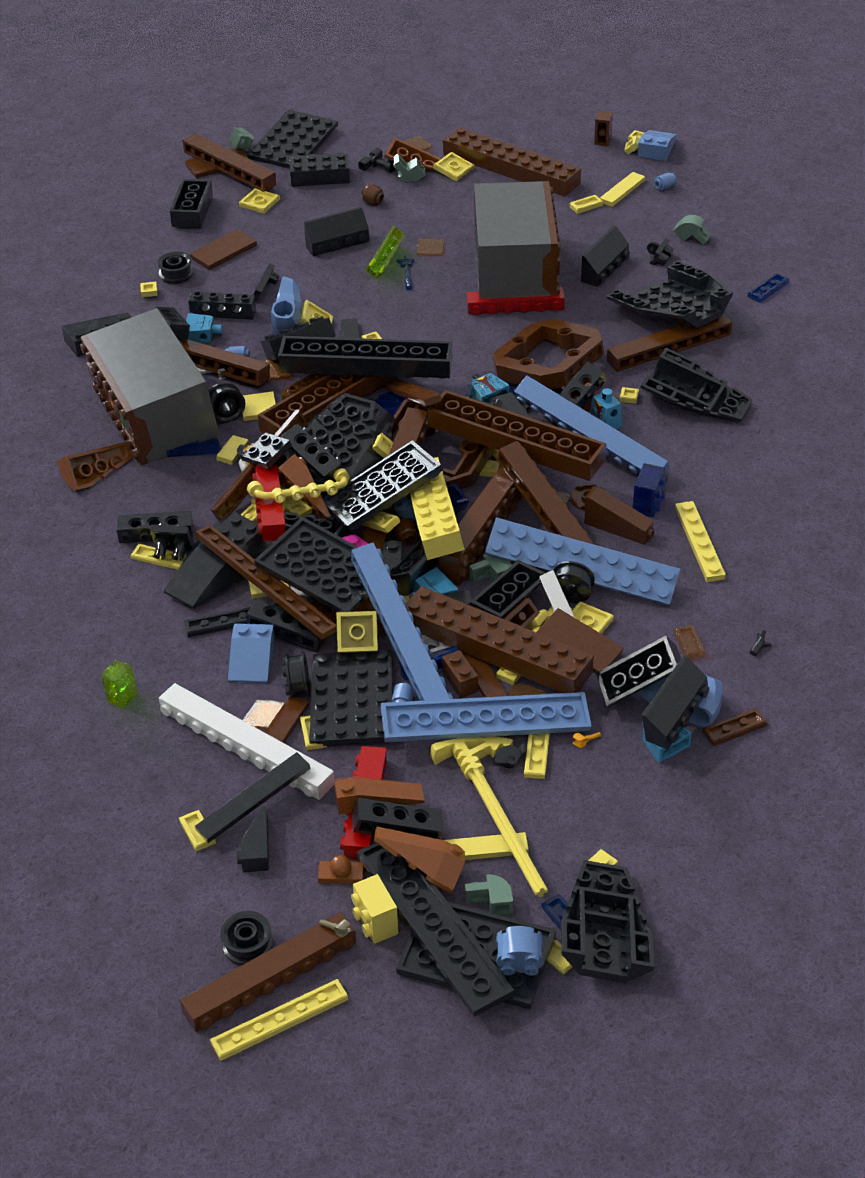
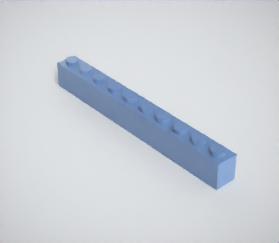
M526 375L514 392L520 404L530 406L533 412L543 414L546 420L556 422L562 429L607 443L606 457L611 456L616 463L621 466L624 464L632 473L642 475L643 479L648 483L653 482L658 485L669 471L670 466L667 460Z
M374 543L352 549V563L419 701L453 699L451 693H447L445 689L444 678L442 676L439 677L437 673V664L434 659L431 660L427 644H423L421 640L422 636L419 628H415L413 624L412 613L410 611L407 612L405 608L404 597L398 594L397 583L391 579L390 569L387 564L383 563L380 549H376Z

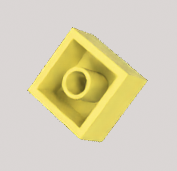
M376 611L337 612L338 653L378 651Z
M378 874L354 883V894H351V898L355 908H352L355 919L362 922V930L365 937H370L373 944H376L399 934L397 906Z

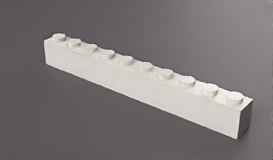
M176 683L159 697L160 710L165 716H171L181 725L189 726L194 732L203 734L211 742H217L227 751H233L238 754L243 760L251 761L259 769H265L270 772L298 752L310 764L311 769L289 785L299 788L307 796H313L320 800L333 787V770Z

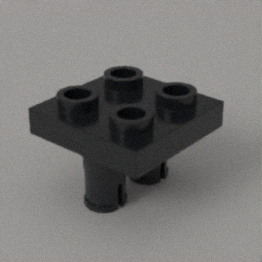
M265 433L242 457L246 462L269 469L275 462L280 465L287 460L284 453L292 444L287 439Z
M165 524L151 525L150 533L156 545L155 559L160 560L161 556V560H164L166 558V550L174 549L172 559L178 561L179 558L180 561H183L185 550H191L194 545L188 527L183 525L167 526Z

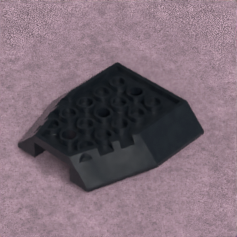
M676 261L667 267L668 278L663 279L662 282L653 284L645 290H640L634 295L621 290H614L606 295V298L619 307L652 321L662 320L665 323L674 322L682 326L699 328L723 315L733 296V292L711 273L685 264L682 261Z
M344 393L330 402L305 428L309 431L311 437H316L324 448L327 447L332 452L335 458H340L344 464L343 469L348 472L350 476L349 481H351L384 459L372 447L377 436L381 433L392 441L395 417L375 401ZM353 411H357L356 414H354V415H349V413H351V412H353ZM341 438L339 442H333V440ZM288 450L284 453L287 460L293 456ZM309 470L316 485L324 484Z

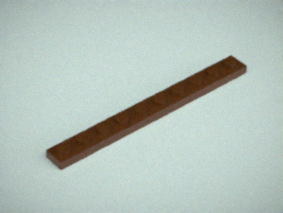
M211 524L195 531V537L320 639H324L337 631L336 624L281 580L256 567L251 556Z

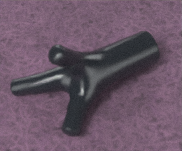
M765 630L761 634L757 633V641L749 651L750 655L756 656L762 647L771 646V642H764Z

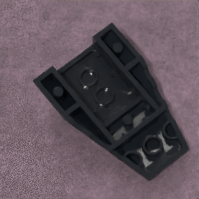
M668 348L664 349L659 357L656 368L650 376L645 378L640 386L642 391L682 409L731 421L741 422L753 399L735 387L730 388L727 386L725 380H719L714 377V373L710 370L705 371L702 369L701 364Z
M236 512L221 518L213 525L214 528L254 560L275 542L263 541L262 534L258 533V524ZM197 539L163 591L168 596L194 609L213 598L216 592H223L228 589V585L233 582L238 583L242 581L244 576Z
M583 860L561 921V954L579 975L626 983L654 971L653 933L646 924L647 917L641 911V902L634 893L635 887L627 867Z

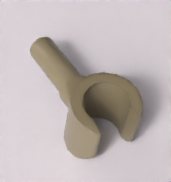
M323 919L319 921L320 925L331 928L341 938L352 931L348 928L350 923L345 919L339 924Z

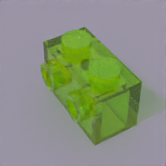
M116 659L101 674L108 703L124 709L138 694L133 668L128 663H123Z

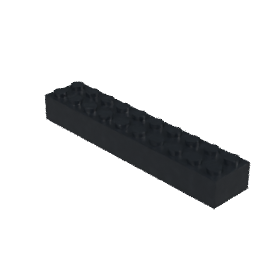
M283 336L278 359L280 373L337 374L444 379L450 378L453 353L452 341Z

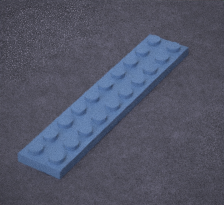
M497 517L485 550L486 555L514 563L520 560L546 572L554 571L555 566L561 562H578L587 566L594 573L595 582L593 585L667 606H670L680 568Z
M585 692L381 703L385 742L590 731L592 727Z

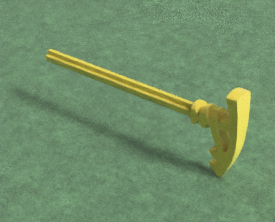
M489 736L456 738L432 744L430 756L435 765L454 756L465 778L472 780L535 896L543 897V894L547 893L548 889L483 775L485 770L480 762V759L488 754L494 758L498 750L503 746H513V740Z

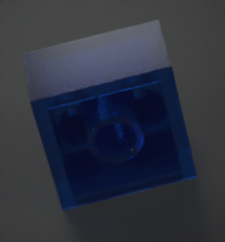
M644 463L636 480L633 509L645 516L654 518L656 511H660L661 500L665 499L666 489H664V486L667 482L665 467Z

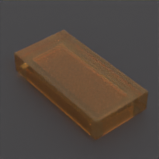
M693 625L674 628L675 637L684 656L689 659L705 656V650Z

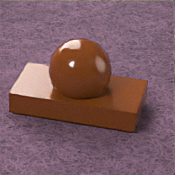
M343 855L335 856L331 861H320L318 883H357L363 880L364 865L361 862L350 861Z

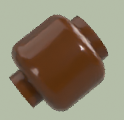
M368 184L361 191L363 201L372 206L381 204L384 199L383 190L374 184Z
M401 518L400 522L393 528L396 540L403 541V545H412L419 537L417 525L411 518Z

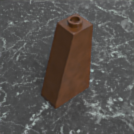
M593 486L585 496L584 524L643 545L646 544L648 539L651 540L653 538L655 529H653V520L596 486Z

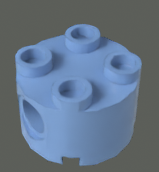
M512 926L506 928V933H502V930L498 932L496 936L498 949L496 963L501 968V973L512 975L517 971L526 975L538 974V969L543 965L542 933L538 931L536 934L534 933V928L526 926Z

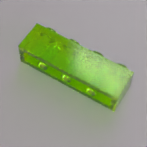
M393 225L365 271L378 279L406 234Z

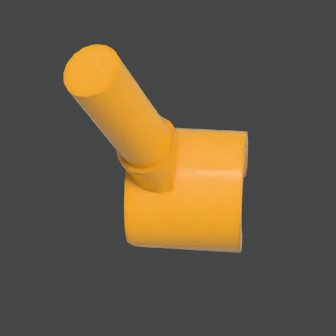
M577 732L573 736L576 740L572 743L579 748H583L590 740L601 737V733L583 736Z

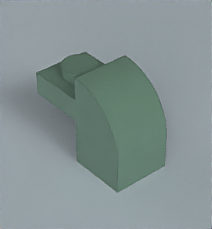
M241 127L234 128L229 141L232 142V148L243 149L248 152L254 136Z
M399 154L394 156L393 165L398 171V178L404 182L418 181L426 176L425 167L417 157L406 163Z
M697 215L685 216L676 224L673 230L683 241L693 235L703 245L711 235L709 230L702 225L704 219Z
M484 554L483 561L469 566L470 580L472 583L490 577L494 581L512 564L510 561Z
M488 874L486 875V882L465 884L466 904L489 902L490 913L501 916L513 914L511 887L503 878Z

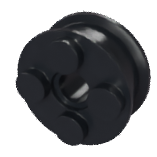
M179 251L163 254L157 260V265L160 268L159 277L166 283L189 280L193 274L191 256Z
M222 382L214 385L208 391L217 422L228 423L235 421L244 412L245 398L234 384Z
M574 561L561 562L555 566L554 573L565 598L569 602L578 604L580 601H585L590 597L595 576L587 566Z
M303 651L301 655L296 656L286 654L283 657L282 665L283 677H286V695H290L292 698L295 694L306 693L309 696L310 678L305 652Z
M254 911L235 913L225 920L220 930L223 952L234 963L244 965L272 948L273 941L270 923L260 913Z

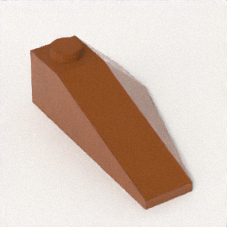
M395 137L384 155L386 159L394 161V156L399 154L406 163L417 157L425 169L437 171L433 169L434 164L441 160V158Z
M123 442L64 456L57 461L62 479L74 491L93 486L99 479L105 478L108 473L118 469L133 457L128 442Z
M295 454L278 468L279 482L286 489H290L293 485H297L300 488L307 487L310 483H315L307 468V463L303 458H298ZM303 494L301 500L307 505L309 504L313 513L320 519L331 517L321 495L317 498H312L310 494Z
M356 776L334 779L339 815L352 813L358 798H368L370 800L402 805L425 803L421 784Z
M381 827L376 828L375 842L394 856H403L409 863V867L413 870L419 868L427 874L425 879L452 893L465 863V851L459 845Z

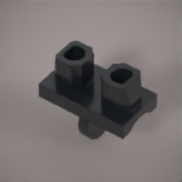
M665 238L661 245L653 241L647 245L649 254L655 255L650 262L651 265L657 262L664 266L672 255L675 248L668 245L669 239Z

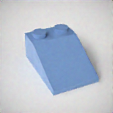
M648 130L642 134L639 140L638 157L667 161L677 134Z
M234 624L231 638L228 682L268 683L275 645L273 625Z

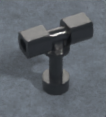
M380 148L373 149L369 153V157H364L358 162V168L363 171L377 165L384 167L385 171L390 173L395 170L394 161L388 160L385 162L380 160L383 157Z

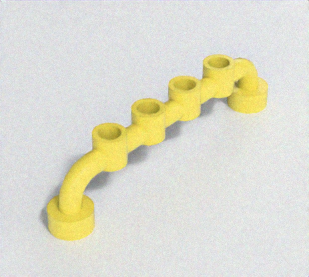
M341 468L336 470L333 475L336 482L328 480L320 485L310 483L307 487L300 488L297 485H293L290 489L286 490L275 488L272 492H263L264 489L260 482L252 481L248 484L247 491L254 498L275 499L277 503L284 502L286 497L290 496L298 501L303 498V494H310L312 498H317L321 492L327 491L329 495H335L338 489L344 488L347 485L350 476L345 469Z

